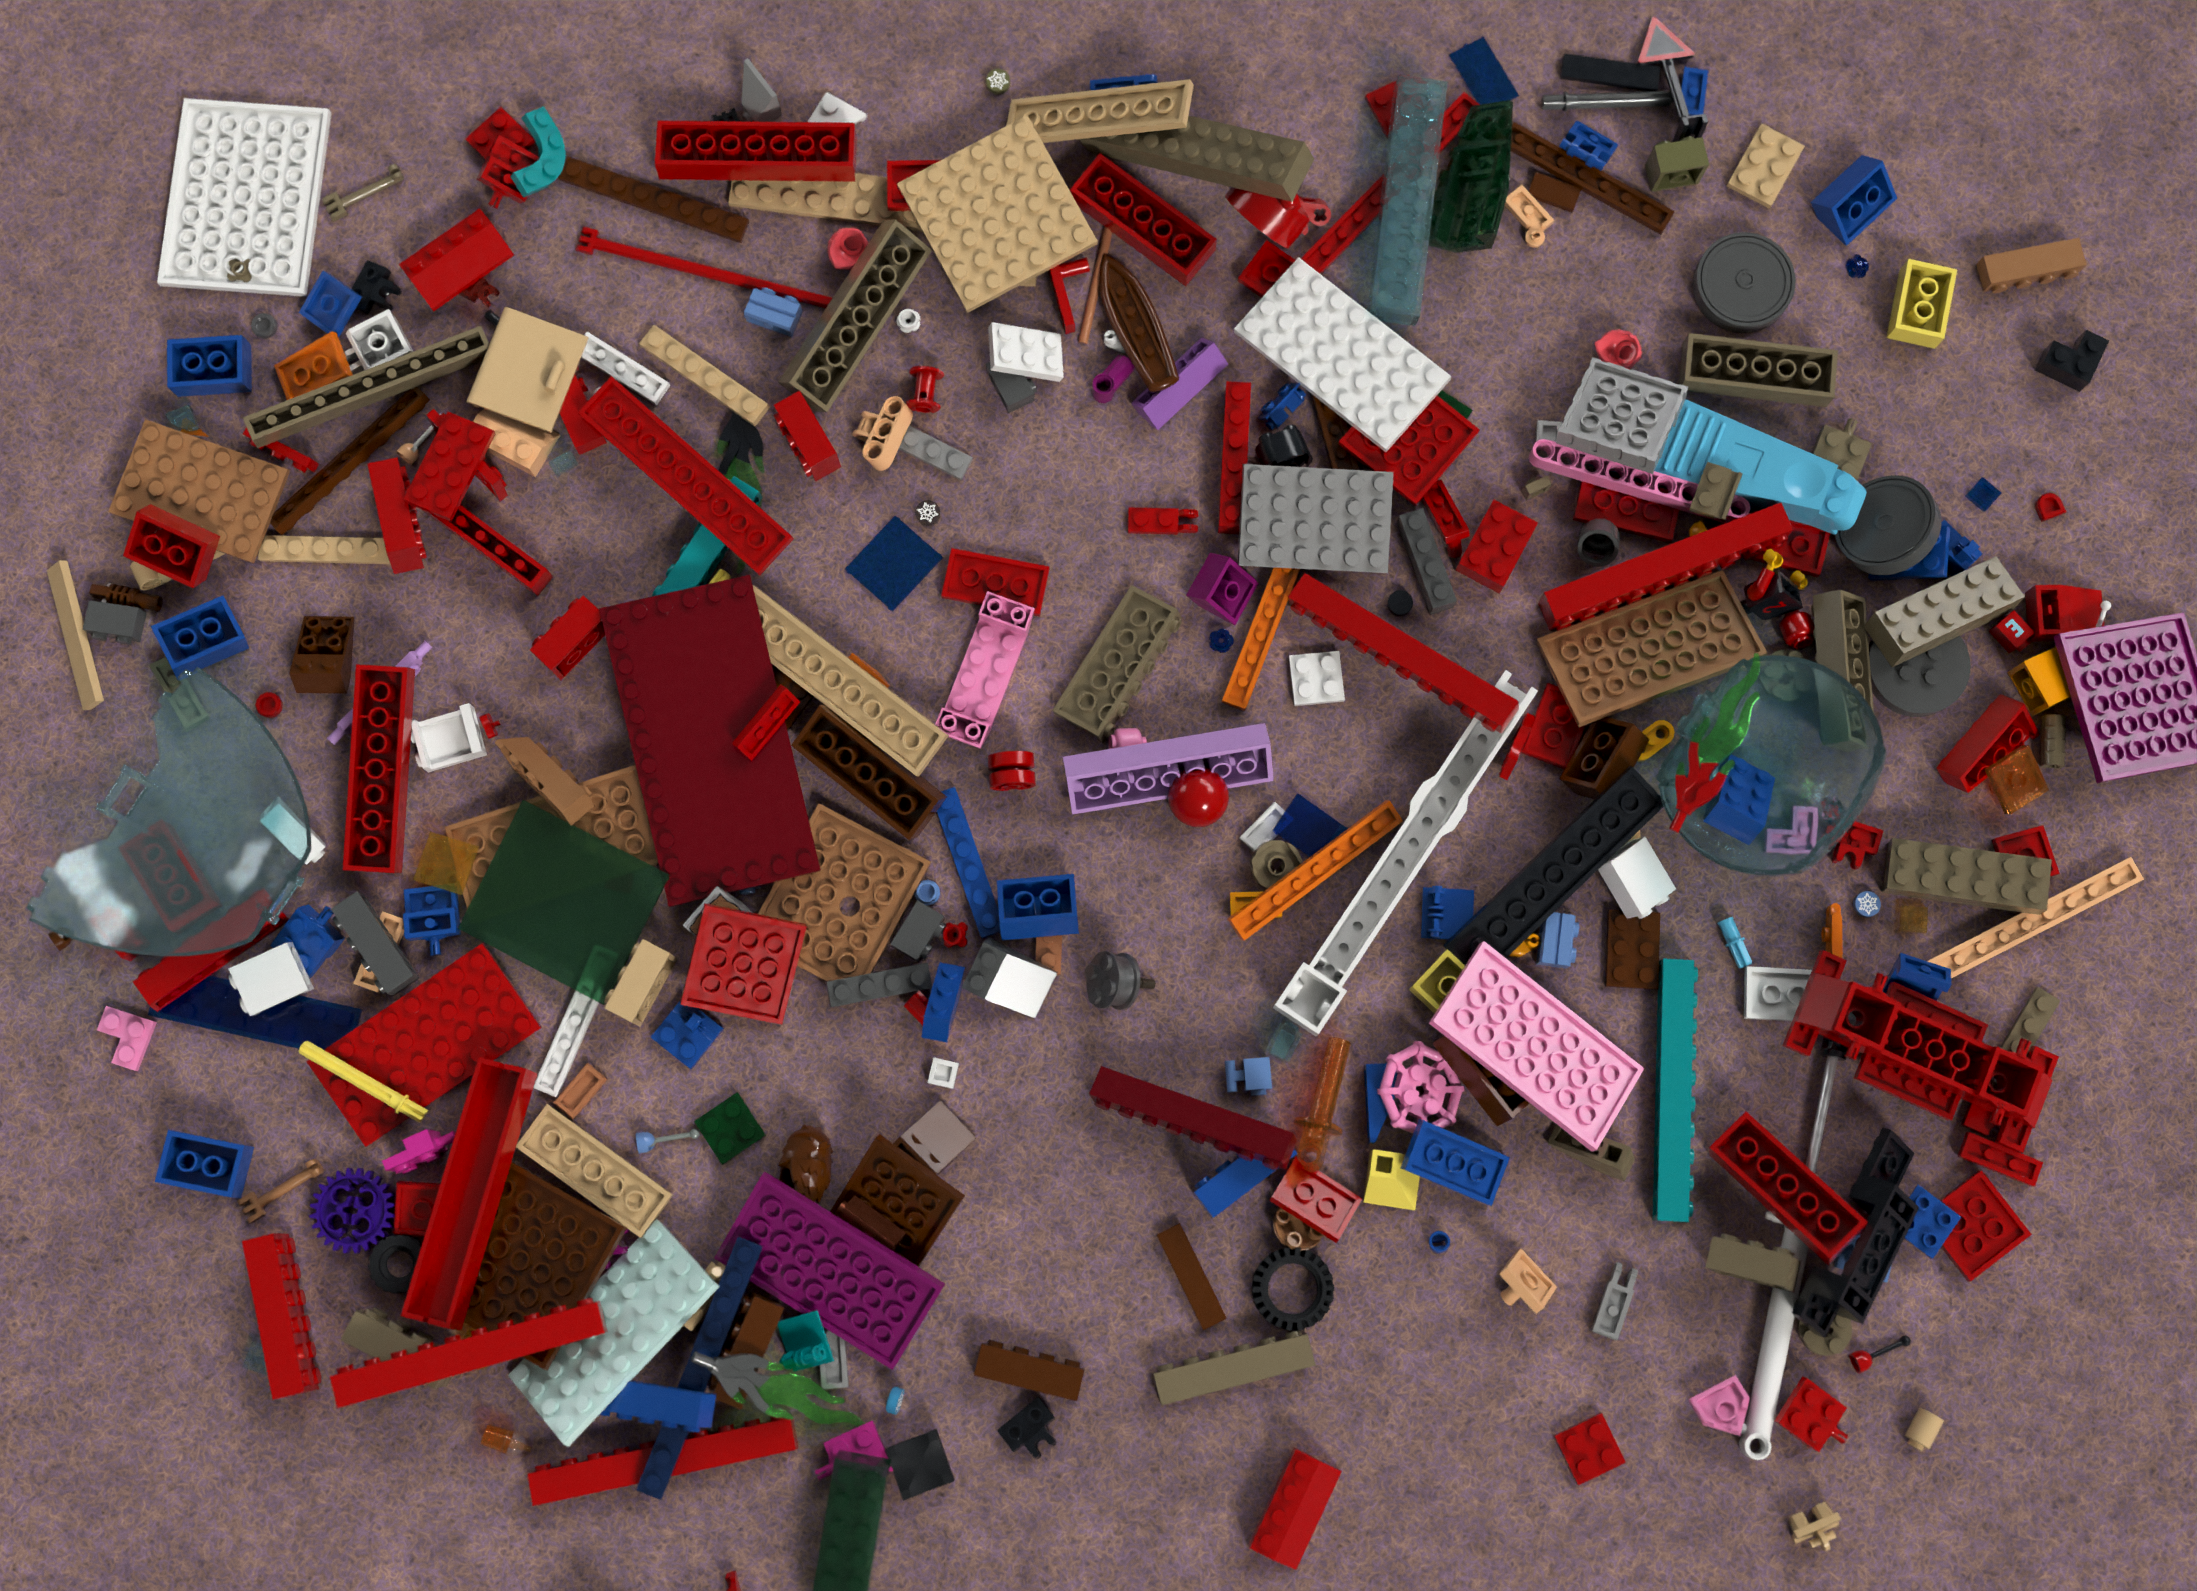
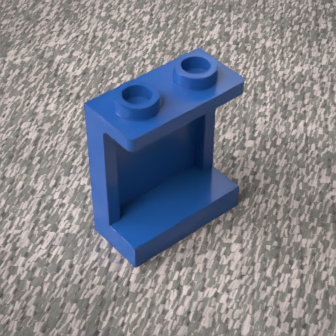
M1900 953L1887 976L1888 979L1882 991L1886 994L1890 983L1896 982L1937 1001L1941 992H1948L1952 985L1951 969Z

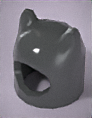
M1595 518L1584 523L1580 528L1577 551L1580 558L1585 563L1598 567L1608 565L1615 560L1620 542V534L1613 522L1605 518ZM1586 552L1602 555L1605 557H1603L1602 559H1593L1589 557Z

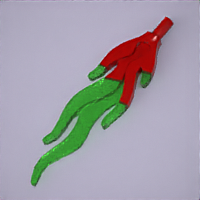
M1754 653L1752 667L1748 675L1724 695L1717 722L1711 733L1702 741V737L1711 723L1709 717H1706L1695 731L1688 751V777H1686L1685 764L1683 762H1680L1677 767L1675 788L1677 794L1676 809L1678 811L1669 827L1670 830L1679 833L1687 815H1691L1696 809L1709 802L1720 792L1729 771L1735 765L1734 760H1729L1710 781V776L1715 768L1739 747L1747 734L1753 704L1760 697V694L1755 692L1746 699L1739 720L1734 725L1733 717L1739 701L1758 678L1760 671V657L1758 653Z

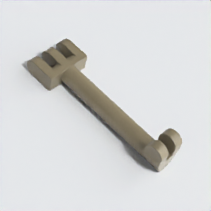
M392 164L388 167L391 175L340 199L338 193L334 192L322 198L323 204L325 206L328 205L326 207L329 214L332 213L330 215L332 222L348 215L346 207L405 180L397 164Z

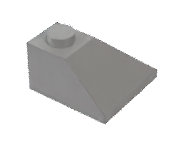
M747 58L744 60L742 107L744 114L742 116L745 121L773 122L782 116L777 95Z

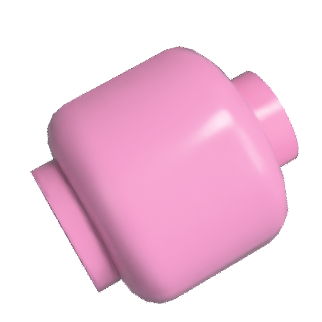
M1118 728L1114 731L1113 735L1109 736L1108 748L1113 749L1147 743L1146 737H1142L1140 730L1137 728Z

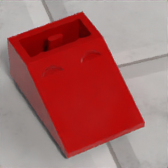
M2035 585L2025 592L2027 624L2035 632L2029 637L2030 641H2054L2053 636L2060 633L2096 627L2102 610L2100 607L2102 603L2101 590L2067 585Z

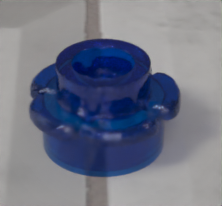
M1859 254L1848 259L1846 262L1848 275L1851 278L1858 277V279L1865 277L1869 269L1868 261Z
M1223 628L1218 631L1214 630L1209 636L1211 649L1220 653L1229 651L1230 646L1234 643L1233 636L1229 634L1228 630ZM1220 638L1224 640L1222 643L1219 642Z

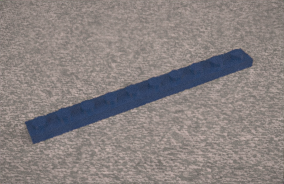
M740 1236L737 1237L719 1282L720 1287L715 1292L677 1388L699 1392L706 1391L713 1373L708 1371V1368L691 1362V1357L695 1351L711 1358L720 1356L763 1245ZM677 1424V1428L661 1426L636 1491L659 1500L663 1499L689 1434V1431L684 1430V1425Z

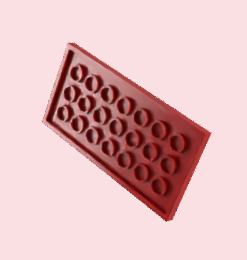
M481 943L324 1050L403 1096L409 1095V1100L425 1108L472 1076L478 1057L494 1061L542 1027L485 944ZM312 1060L306 1061L365 1147L410 1118L401 1112L395 1113L396 1110L388 1104Z

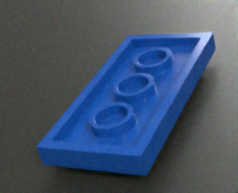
M1419 1119L1400 1168L1492 1206L1510 1157Z

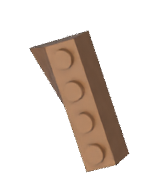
M529 737L498 739L494 742L513 770L571 826L595 806L589 798L592 795L590 790L583 783L578 785L576 783L578 780L570 770L566 769L563 771L561 769L563 765L554 755L551 757L547 756L549 752L540 742L535 744Z

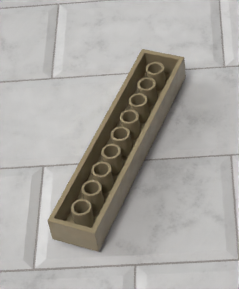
M1188 116L1186 128L1079 139L1087 151L1099 155L1101 153L1106 157L1293 202L1314 161V157L1303 141L1194 116Z

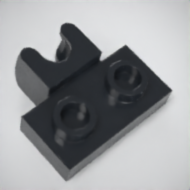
M369 260L366 261L351 288L362 296L356 310L369 314L374 304L385 310H393V307L386 302V297L389 294L399 296L402 292L395 283L388 280L391 274L388 268Z
M1039 1397L1034 1399L997 1430L1014 1453L1025 1445L1036 1460L1041 1458V1453L1037 1446L1041 1440H1046L1052 1446L1057 1444L1055 1438L1045 1428L1056 1418Z

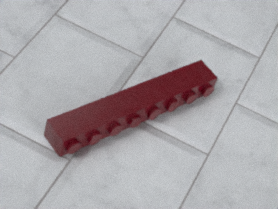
M1103 1066L1100 1067L1089 1093L1094 1101V1105L1106 1111L1109 1108L1117 1110L1119 1115L1128 1119H1132L1133 1116L1140 1118L1148 1126L1156 1127V1125L1165 1127V1130L1173 1135L1179 1136L1180 1133L1188 1135L1189 1139L1199 1144H1204V1142L1211 1143L1215 1149L1221 1152L1228 1153L1229 1150L1236 1152L1244 1160L1252 1161L1256 1159L1262 1161L1265 1167L1277 1170L1278 1167L1286 1170L1297 1143L1293 1132Z

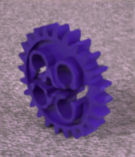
M347 1168L346 1176L342 1171H336L337 1179L328 1176L326 1177L329 1183L328 1186L324 1184L318 1185L323 1192L321 1194H313L318 1199V1203L310 1204V1207L316 1209V1213L309 1215V1218L317 1219V1222L311 1227L321 1229L316 1236L317 1238L327 1237L324 1242L325 1246H329L334 1242V1251H339L343 1246V1253H350L351 1248L354 1253H360L361 1246L365 1251L371 1250L370 1242L378 1245L380 1242L378 1236L388 1237L384 1229L385 1227H394L389 1222V1218H395V1214L390 1212V1209L395 1207V1203H390L389 1199L394 1197L395 1193H386L390 1184L380 1185L383 1179L382 1176H377L373 1179L374 1171L368 1170L364 1175V1169L357 1168L354 1174L352 1168ZM350 1179L356 1185L364 1184L367 1181L364 1187L359 1189V1192L365 1194L371 1192L373 1202L370 1206H366L364 1197L348 1196L347 1200L341 1203L338 1199V1194L342 1189H345L347 1192L355 1190V1187L351 1186ZM349 1207L358 1209L357 1214L349 1213ZM340 1215L343 1219V1224L359 1225L360 1221L366 1218L369 1222V1228L364 1233L361 1230L354 1229L352 1231V1235L355 1236L357 1242L350 1236L340 1240L343 1234L348 1232V1229H336L333 1221L336 1216Z

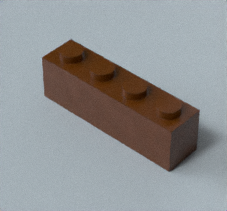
M988 1340V1344H981L974 1376L1077 1401L1085 1370L1080 1368L1081 1362L1065 1359L1064 1363L1054 1361L1055 1356L1041 1352L1039 1357L1028 1355L1029 1349L1014 1346L1013 1351L1004 1349V1343L994 1340Z

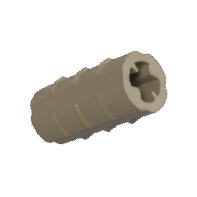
M2057 714L2042 716V726L2040 728V766L2043 768L2065 767L2066 716Z

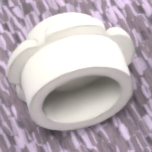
M904 309L897 316V326H900V330L905 333H910L912 330L916 331L920 326V315L912 309Z

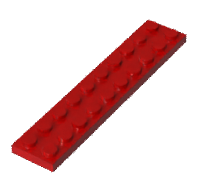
M612 376L577 412L759 576L793 541L794 538Z

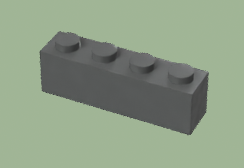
M1424 509L1400 515L1396 524L1429 615L1453 608L1457 599Z
M356 891L331 908L335 915L332 918L334 923L340 930L344 929L349 936L346 939L348 944L354 951L358 950L363 957L360 960L362 965L368 972L372 971L377 978L374 982L382 993L386 992L394 996L419 979V976L364 894Z

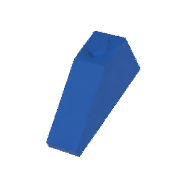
M1387 1063L1364 1065L1368 1144L1376 1142L1388 1114L1380 1094H1377V1089H1380ZM1396 1072L1391 1087H1394L1396 1078L1398 1075Z

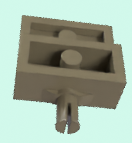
M1854 418L1847 419L1844 430L1824 425L1819 432L1812 454L1837 464V469L1847 472L1858 481L1872 443L1860 439L1853 434L1858 424L1856 419L1853 421Z

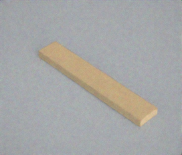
M58 561L47 570L82 709L91 710L102 703L104 698L87 633L83 630L84 622L68 562Z

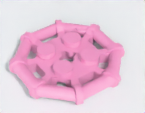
M1414 1041L1413 1045L1394 1055L1389 1054L1386 1058L1387 1065L1380 1089H1377V1094H1380L1391 1119L1390 1124L1394 1128L1398 1127L1413 1134L1419 1119L1427 1121L1428 1116L1436 1114L1440 1119L1431 1124L1443 1129L1447 1126H1453L1456 1123L1455 1116L1465 1088L1461 1085L1458 1076L1437 1050L1424 1045L1422 1041ZM1423 1056L1436 1062L1431 1067L1423 1063ZM1412 1057L1413 1064L1405 1068L1402 1062ZM1442 1069L1446 1074L1450 1086H1446L1445 1077L1443 1075H1440V1071ZM1396 1072L1398 1074L1394 1087H1391ZM1422 1085L1424 1094L1419 1097L1416 1086ZM1451 1093L1447 1109L1445 1110L1442 1107L1445 1094ZM1393 1094L1395 1098H1399V1101L1401 1103L1399 1104V1110L1397 1109L1396 1104L1393 1100ZM1407 1114L1417 1118V1123L1406 1120Z

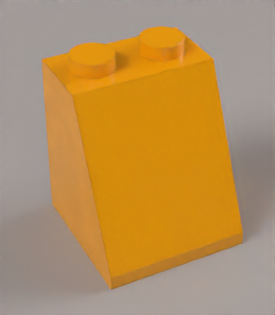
M2057 647L2034 656L2007 672L2031 716L2071 698Z

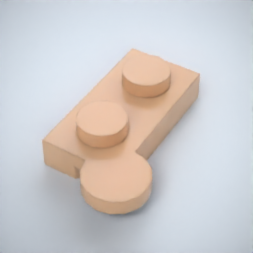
M1521 185L1503 199L1502 204L1527 230L1525 235L1526 244L1532 248H1538L1545 240L1543 231L1553 224L1554 219Z

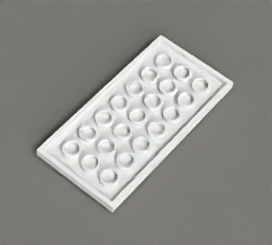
M1299 257L1234 328V333L1297 383H1300L1302 387L1384 452L1389 450L1451 380V375Z

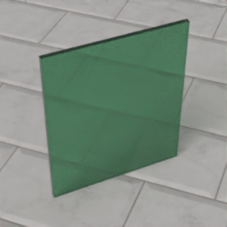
M522 800L458 929L605 1005V998L608 992L614 988L618 980V974L623 966H625L633 947L669 880L670 874L574 825L571 826L565 820L528 801Z

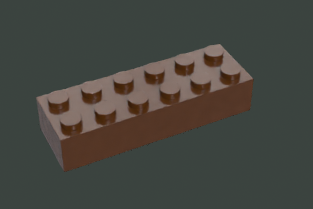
M824 704L819 705L791 745L908 840H912L921 834L947 798L946 795L921 775H914Z

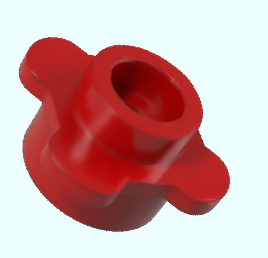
M964 922L959 924L946 923L943 931L944 945L948 948L957 945L964 948L968 943L966 939L968 925Z

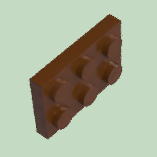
M1608 910L1605 987L1658 990L1660 913L1652 912L1642 919H1639L1638 916L1627 919L1622 910Z

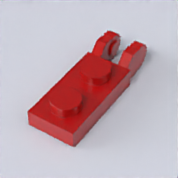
M1129 507L1128 533L1178 535V533H1197V525H1178V518H1198V510Z

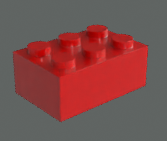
M800 390L774 404L776 414L773 417L777 422L776 424L782 435H786L788 445L795 457L798 456L800 465L807 477L812 475L816 482L841 468L835 449Z
M1493 500L1455 571L1500 594L1538 522Z
M149 504L136 512L123 556L182 584L195 588L207 579L220 536Z
M584 595L580 599L576 598L569 604L568 611L562 617L559 616L554 619L550 624V629L533 641V647L530 651L556 677L562 680L605 636L600 610Z

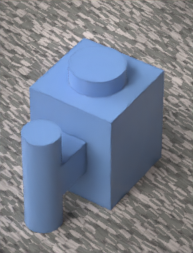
M1269 1057L1243 1059V1070L1237 1071L1235 1060L1225 1061L1227 1093L1238 1092V1081H1244L1245 1092L1251 1091V1096L1267 1095L1266 1090L1272 1089Z

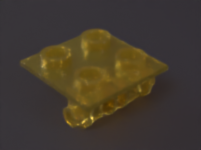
M430 831L413 880L462 895L479 846Z

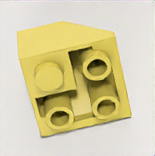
M1375 1149L1370 1150L1363 1203L1415 1211L1420 1176L1400 1168L1405 1154Z

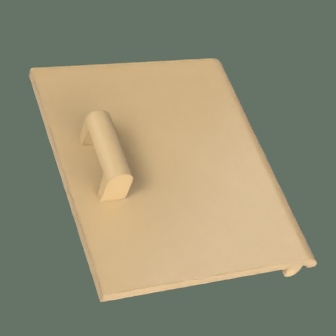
M504 307L466 403L552 433L589 337Z

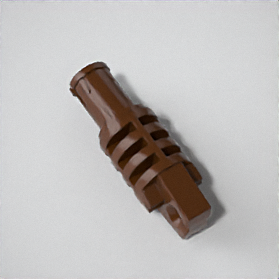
M107 583V586L92 584L89 591L92 597L100 599L104 603L144 608L156 612L161 610L163 604L161 596L141 593L138 588Z

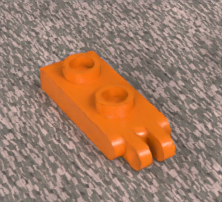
M1833 903L1826 908V927H1822L1821 938L1822 942H1826L1827 952L1843 958L1841 907L1839 904Z

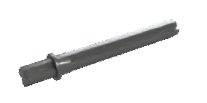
M1670 91L1568 94V92L1557 95H1543V98H1541L1542 110L1563 109L1564 112H1567L1568 109L1670 106L1673 102Z

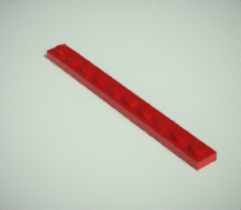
M1464 91L1301 259L1322 275L1481 112L1482 106Z

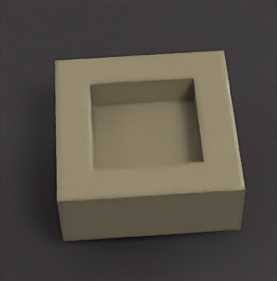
M1548 475L1543 478L1536 476L1526 481L1522 494L1525 500H1529L1548 491L1552 485Z

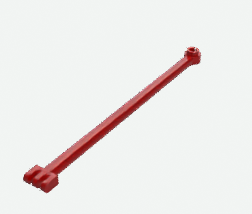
M582 227L581 233L590 235V237L580 236L578 240L580 243L587 244V246L577 245L575 249L577 252L593 255L595 249L751 290L754 288L762 290L765 287L773 290L776 296L783 298L786 295L791 296L799 302L827 308L833 298L598 238L599 231L588 227Z

